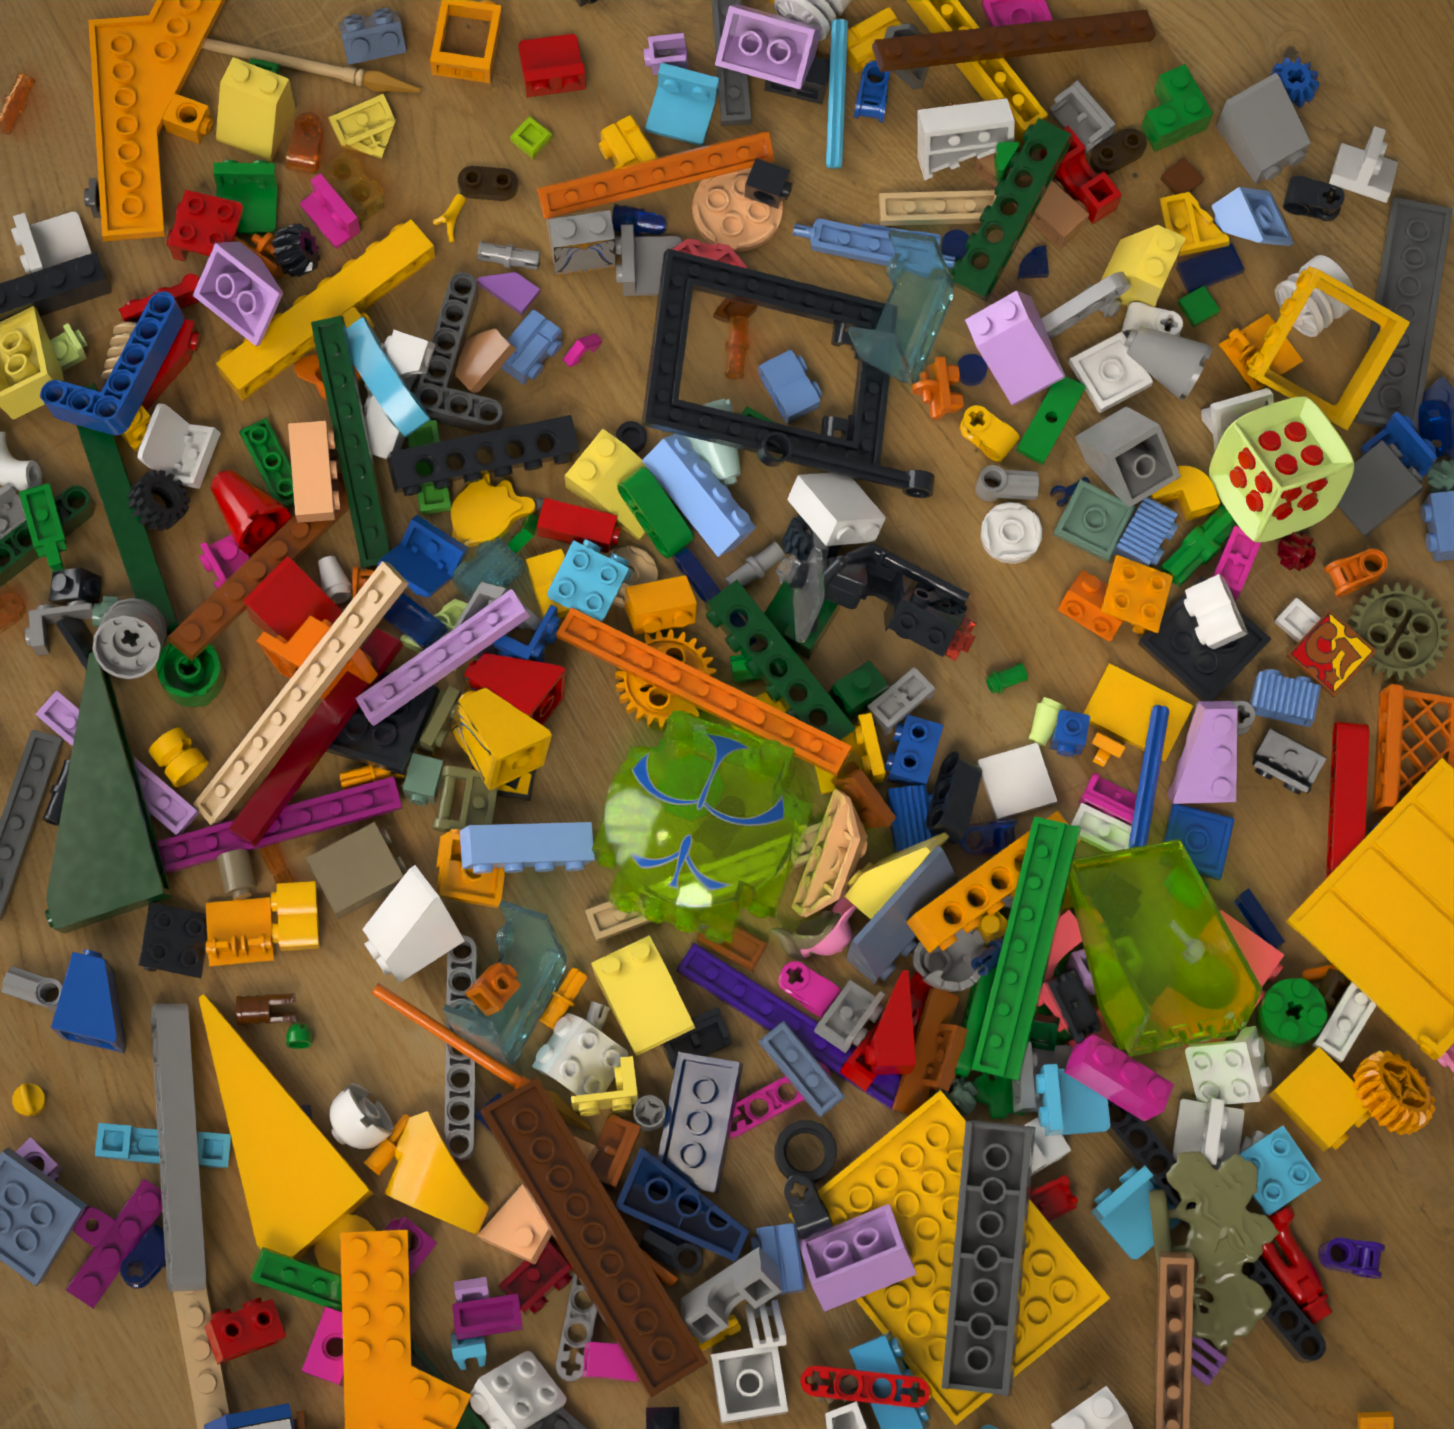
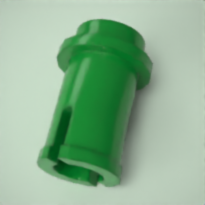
M1019 662L999 672L993 670L985 679L990 692L1000 695L1004 692V689L1028 681V675L1023 664Z

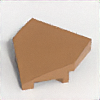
M496 328L467 338L460 354L455 375L469 391L477 395L514 353L516 347Z

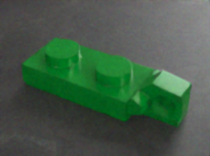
M50 483L19 491L32 543L39 558L47 557L52 573L65 569L60 552L67 550L65 544L67 542Z

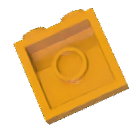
M451 829L440 836L436 868H439L436 890L439 897L493 908L500 907L505 877L504 868H493V872L486 874H474L473 869H462L460 829Z

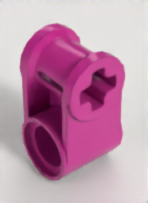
M798 961L787 963L778 977V983L784 992L800 1002L807 1010L821 1018L841 992L840 988L833 982L818 975ZM796 971L800 974L798 978L800 982L796 981L792 985L788 982L790 977L788 974L792 975Z

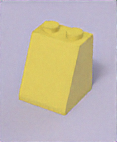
M233 57L220 82L216 140L272 162L296 113L290 81L286 77Z
M1156 225L1120 239L1101 281L1114 273L1124 272L1131 287L1127 292L1119 296L1117 300L1127 307L1132 302H1140L1156 307L1186 237Z

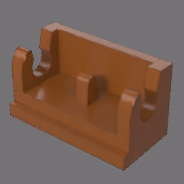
M614 1115L607 1117L596 1144L598 1152L591 1163V1167L603 1186L616 1191L641 1133V1126Z

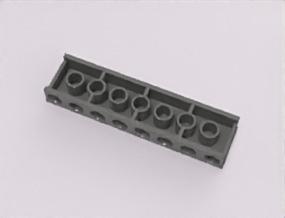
M969 1120L965 1124L942 1377L943 1389L950 1388L1012 1396L1036 1127Z

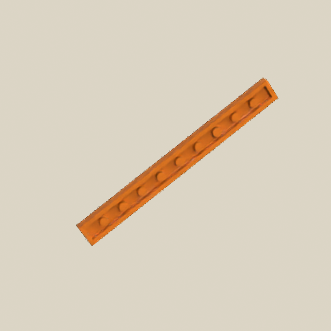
M572 607L556 633L557 638L838 777L852 751L851 745Z

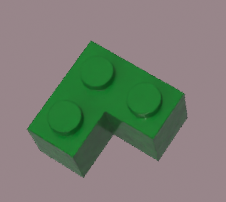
M1186 64L1160 74L1154 88V93L1161 105L1147 111L1141 125V129L1154 152L1207 130L1213 116L1212 110Z

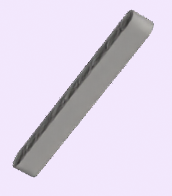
M186 1003L153 1004L151 1008V1035L167 1286L169 1292L204 1290L206 1285V1266L189 1011Z

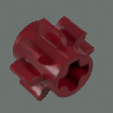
M1292 532V534L1284 536L1277 547V555L1282 558L1280 564L1290 571L1293 568L1301 571V569L1309 567L1316 557V548L1311 545L1314 539L1303 532L1300 535Z

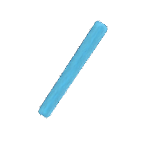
M834 19L831 24L826 167L831 169L841 168L843 162L848 22L843 19Z

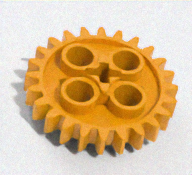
M672 629L669 630L667 637H663L660 630L656 631V639H651L647 633L644 634L645 644L669 656L678 655L683 660V663L711 677L717 676V669L708 668L713 664V657L703 658L706 653V647L695 648L697 644L696 638L687 643L685 642V632H682L677 639L674 638ZM625 671L615 672V679L623 681L616 684V691L625 692L619 697V702H629L626 707V713L630 714L636 711L635 721L637 723L645 717L647 719V728H650L654 722H658L659 730L663 731L665 723H670L672 730L676 731L678 721H681L685 727H688L689 716L697 721L700 719L699 708ZM651 687L646 692L640 691L641 688ZM659 694L664 696L667 701L664 705L655 706L650 702L651 697Z

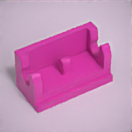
M1234 526L1213 575L1214 577L1220 574L1226 579L1235 601L1241 593L1262 543L1251 540L1237 526Z
M1094 772L1078 805L1084 803L1132 826L1137 795L1099 777L1100 774Z

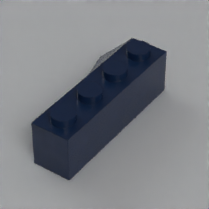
M641 1146L615 1205L616 1209L736 1262L750 1232V1228L737 1222Z

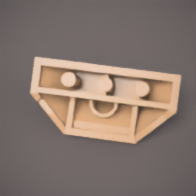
M834 788L791 906L803 917L812 915L847 894L848 889L851 888L847 883L856 873L858 861L865 855L867 850L868 836L851 798L839 789Z

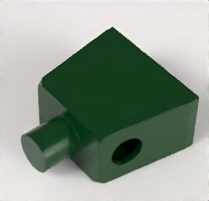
M869 660L833 684L828 694L851 721L868 710L867 706L889 689V685ZM840 698L843 700L845 706H843L840 702Z

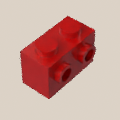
M261 1297L255 1298L242 1304V1310L231 1313L230 1308L211 1315L212 1320L206 1324L204 1329L217 1365L278 1344L286 1337L273 1299L263 1302Z

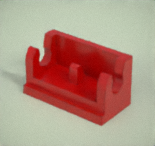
M1067 1175L1031 1191L1029 1197L1048 1222L1076 1209V1204L1078 1203L1077 1196H1073L1069 1188L1070 1181Z

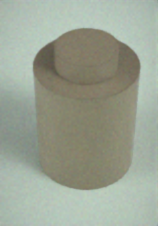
M233 850L219 855L217 862L225 895L232 896L233 900L251 897V892L257 886L248 850Z

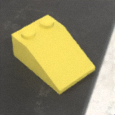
M34 305L0 322V407L14 420L45 405L40 398V391L47 382L52 380L64 381L62 369Z
M602 429L565 474V487L597 511L617 515L618 526L622 527L623 530L640 541L645 535V531L620 496L617 485L639 468L647 467L642 462V459L628 446ZM664 490V492L666 493V495L668 496V498L670 499V501H672L671 497H670V496L667 494V492Z
M942 833L886 856L874 865L869 862L862 871L858 870L847 884L851 889L844 897L868 918L872 919L937 846L942 847L949 836L946 833Z
M650 935L591 963L597 982L636 1056L695 1029L690 1015Z

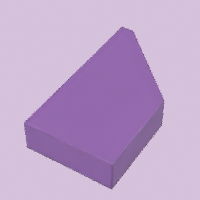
M516 272L483 276L477 279V285L520 315L526 312L540 294L538 287Z

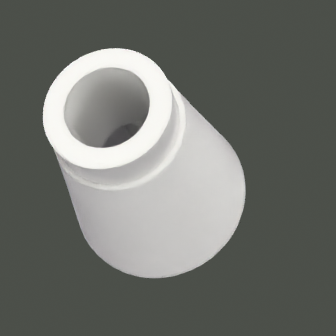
M327 556L319 560L322 591L335 604H341L349 600L352 596V584L337 562L336 557Z

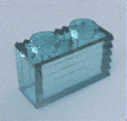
M497 537L492 543L489 540L484 542L476 551L478 556L470 563L467 561L462 562L453 572L455 577L452 580L453 586L470 601L481 582L503 588L508 587L525 571L524 562Z

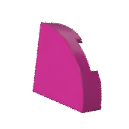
M597 334L580 338L562 360L568 367H573L582 362L580 358L588 350L595 352L603 341Z

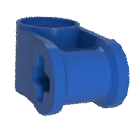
M877 61L869 62L863 69L860 90L857 93L854 118L858 119L860 116L878 119V122L883 123L887 102L886 93L889 71L880 72ZM871 76H877L881 78L882 81L879 83H873L868 78Z

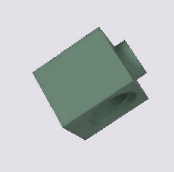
M412 753L403 785L404 796L409 798V802L420 806H426L427 802L436 804L443 778L441 777L442 767L444 766L443 760Z

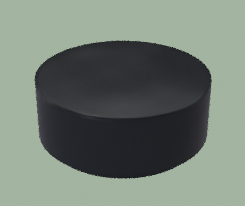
M629 421L619 426L616 438L628 446L634 453H638L646 445L647 433L641 424Z

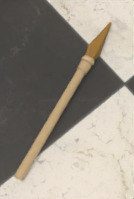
M210 38L206 39L202 47L204 50L245 59L254 58L280 64V66L341 79L351 84L356 83L360 87H368L374 92H422L421 88L379 70L365 71L362 68L359 70L351 67L343 68Z

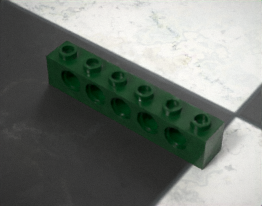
M1038 118L1035 125L1030 124L1023 137L1025 144L1021 152L1016 151L1012 156L1008 166L1011 170L1007 178H1001L994 191V194L997 195L992 206L987 205L980 217L981 227L977 233L972 232L965 246L968 249L963 260L958 259L951 271V275L954 276L952 281L956 287L986 302L1073 142L1071 133ZM1037 149L1047 151L1046 157L1041 161L1031 159V154ZM1022 176H1030L1033 179L1031 185L1027 188H1019L1016 185L1017 180ZM1007 203L1018 205V209L1013 215L1003 214L1002 209ZM998 229L1004 232L1003 238L995 243L988 241V235L991 231ZM980 256L989 258V264L986 268L978 270L973 267L976 258Z
M735 580L707 602L705 609L708 612L705 613L708 621L714 628L720 627L727 635L725 638L727 645L734 653L740 651L747 660L744 663L747 670L754 678L759 676L767 685L764 688L765 692L774 703L779 701L787 710L784 713L841 741L856 729L738 580ZM734 613L742 614L746 619V625L743 627L733 626L730 622V615ZM753 638L762 639L766 644V650L763 652L753 651L749 641ZM774 662L781 663L785 667V675L782 677L773 676L770 673L769 665ZM792 687L801 688L805 693V700L801 702L793 701L789 696V689ZM811 712L821 713L825 718V724L821 727L812 725L809 721V714Z

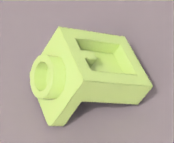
M69 323L63 325L64 333L50 340L62 372L87 359L83 348L88 345L79 329L73 332Z

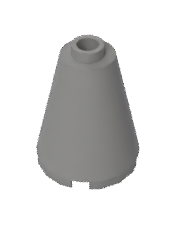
M1143 326L1138 331L1132 329L1124 343L1125 346L1129 347L1126 353L1183 402L1202 373L1206 358L1209 359L1213 351V347L1208 344Z

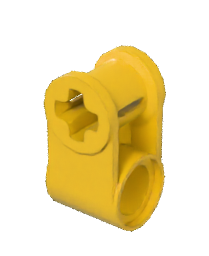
M979 405L969 407L965 411L960 423V432L963 437L977 446L988 458L1000 463L1020 439L1019 434L1010 425L1002 422L986 408ZM975 420L979 421L980 424L975 425V427L970 424V422L973 423Z

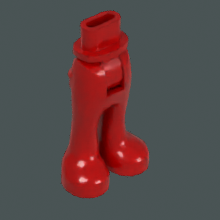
M1288 1205L1268 1216V1219L1280 1232L1275 1237V1240L1287 1256L1290 1266L1285 1264L1272 1241L1262 1246L1263 1253L1260 1256L1270 1268L1279 1285L1309 1321L1314 1324L1333 1311L1326 1301L1328 1298L1327 1293L1321 1294L1324 1288L1318 1273L1291 1232L1290 1224L1295 1217V1212L1292 1206Z

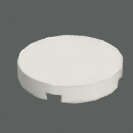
M1007 502L996 505L985 516L981 525L980 539L984 549L992 558L1002 563L1017 564L1028 560L1036 553L1042 541L1043 528L1039 517L1027 509L1026 506L1020 503Z

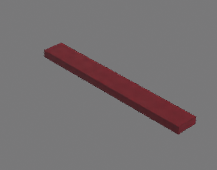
M377 628L374 630L361 650L373 660L371 665L377 672V677L369 684L349 671L344 674L321 702L231 824L228 830L232 835L254 847L259 844L360 706L356 697L377 683L404 646L399 639Z

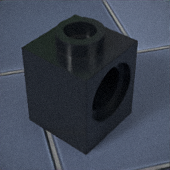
M756 158L745 184L744 197L778 209L782 199L788 200L793 183L789 182L790 170Z

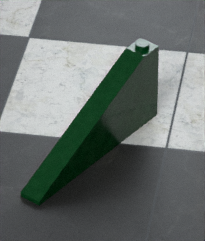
M94 652L89 653L46 896L48 909H46L45 914L48 924L51 928L54 927V930L62 933H68L148 906L149 902L157 903L173 897L111 676L96 661Z

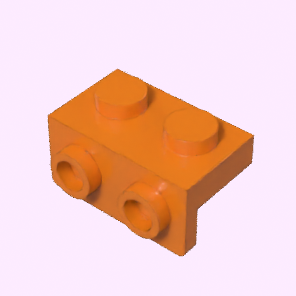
M1082 570L1067 591L1058 607V611L1110 642L1123 623V620L1101 612L1108 585L1096 576Z

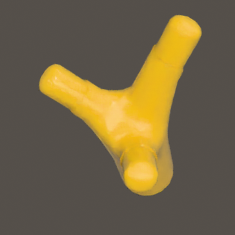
M460 194L455 195L444 214L433 220L435 226L440 223H447V235L450 243L455 241L454 228L456 219L466 202V198Z

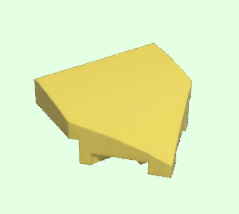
M384 94L328 117V121L341 147L382 159L396 123Z

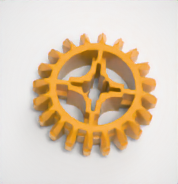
M1387 1050L1384 1053L1381 1051L1373 1053L1360 1063V1066L1356 1068L1357 1071L1353 1075L1355 1080L1353 1087L1358 1091L1356 1097L1362 1100V1108L1369 1111L1370 1117L1378 1120L1379 1126L1385 1125L1390 1133L1396 1131L1399 1135L1405 1133L1410 1135L1429 1123L1432 1114L1436 1111L1433 1105L1436 1100L1430 1094L1432 1088L1426 1085V1078L1418 1073V1068L1414 1069L1410 1065L1409 1060L1404 1061L1398 1053L1393 1055L1392 1052Z

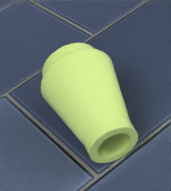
M1043 697L1042 702L1037 703L1028 739L1041 746H1046L1055 731L1059 711L1066 710V707L1052 699Z

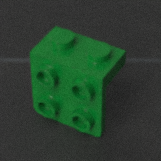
M236 160L213 162V176L217 186L216 197L237 201L243 206V213L236 234H274L277 226L279 180L275 163H269L265 160H256L252 163H239Z

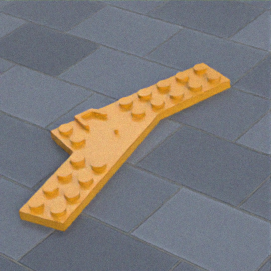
M156 0L149 15L88 20L101 227L104 242L165 237L158 134L164 124L162 119L174 93L179 95L226 0Z
M408 1230L340 1232L345 1429H456L472 1394L411 1365Z

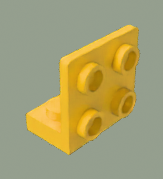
M872 714L859 715L857 723L853 724L856 729L842 740L852 746V751L845 764L848 761H855L872 784L882 783L885 769ZM815 766L821 794L833 793L834 788H836L831 782L834 775Z

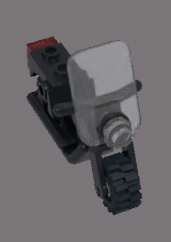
M800 515L791 520L782 540V547L785 548V553L791 554L789 559L784 557L781 560L776 574L780 575L778 582L782 584L786 582L790 584L789 588L795 589L793 603L797 642L804 643L809 633L817 630L818 613L824 599L848 609H856L861 599L865 600L867 596H875L888 604L884 611L885 631L889 628L895 631L899 637L910 639L942 657L945 655L954 661L957 660L962 651L965 653L969 652L976 639L972 632L977 624L965 617L967 610L965 604L970 593L878 544H868L844 555L837 556L842 545L826 546ZM914 580L918 583L911 594V584Z

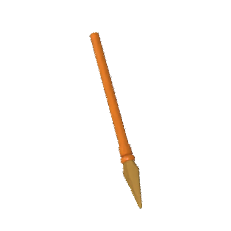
M377 983L371 994L513 1086L514 1089L531 1081L512 1071L380 983ZM546 1090L565 1122L587 1131L591 1130V1127L556 1092Z

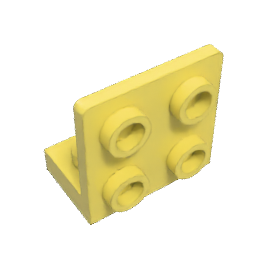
M633 1056L621 1057V1067H614L617 1091L571 1096L573 1111L580 1112V1116L600 1114L599 1109L612 1108L614 1113L631 1111L632 1106L638 1101Z

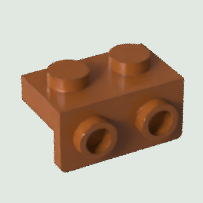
M848 761L841 769L838 777L834 776L831 780L837 789L851 798L861 823L866 829L887 827L896 819V816L855 761Z

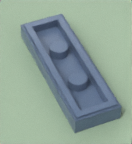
M784 1021L759 1040L760 1046L819 1118L845 1099L846 1096Z

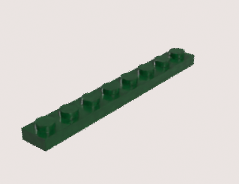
M340 315L313 321L311 326L361 567L365 568L378 565L379 560L389 553L392 547L344 316Z

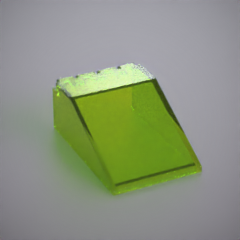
M1176 839L1074 858L1068 886L1099 1010L1119 1050L1126 1049L1129 1056L1134 1057L1152 1053L1154 1049L1162 1051L1181 1047L1183 1043L1191 1045L1210 1041L1212 1037L1219 1039L1237 1035V1028L1238 1030L1245 1029L1261 995L1262 987L1181 840Z

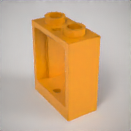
M442 0L430 58L432 75L491 84L503 20L502 5H496L488 0L480 2ZM449 15L491 22L484 58L442 52Z

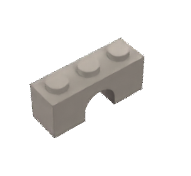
M760 1247L756 1248L680 1298L681 1318L689 1331L703 1344L729 1327V1314L742 1300L746 1299L756 1309L782 1292L779 1267Z

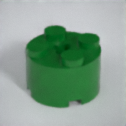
M169 643L162 649L156 663L157 675L165 693L172 701L181 706H207L217 697L223 687L225 680L224 667L211 644L191 661L174 645ZM193 668L196 669V672L191 673L189 676L185 674L186 671L191 672Z
M1290 978L1277 982L1264 994L1258 1003L1255 1021L1259 1032L1268 1042L1273 1045L1293 1049L1303 1046L1321 1031L1327 1020V1008L1322 994L1309 981L1302 978ZM1287 1010H1294L1296 1016L1288 1017L1285 1012Z

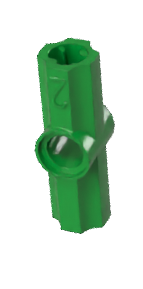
M1224 504L1202 526L1198 525L1183 540L1181 547L1161 566L1160 570L1163 573L1173 576L1171 584H1175L1178 587L1184 584L1201 565L1205 566L1223 546L1222 544L1230 537L1234 526L1239 527Z

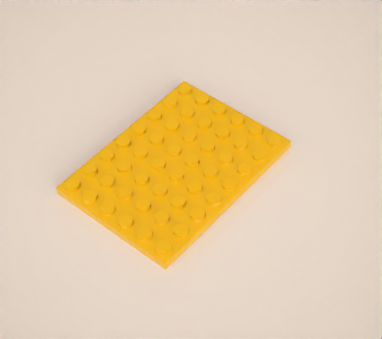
M940 1090L819 1189L818 1193L828 1210L833 1226L890 1204L917 1274L855 1300L882 1334L891 1331L894 1338H899L905 1352V1356L902 1359L916 1376L924 1378L929 1382L932 1389V1397L952 1422L957 1425L993 1394L942 1388L966 1120ZM1030 1199L1014 1377L1110 1299ZM790 1213L788 1216L794 1222L792 1213Z

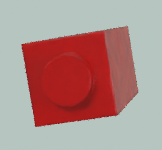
M549 498L544 499L537 524V534L539 537L572 544L573 540L583 544L586 539L602 547L600 552L608 553L612 548V544L618 545L622 527H618L617 515Z

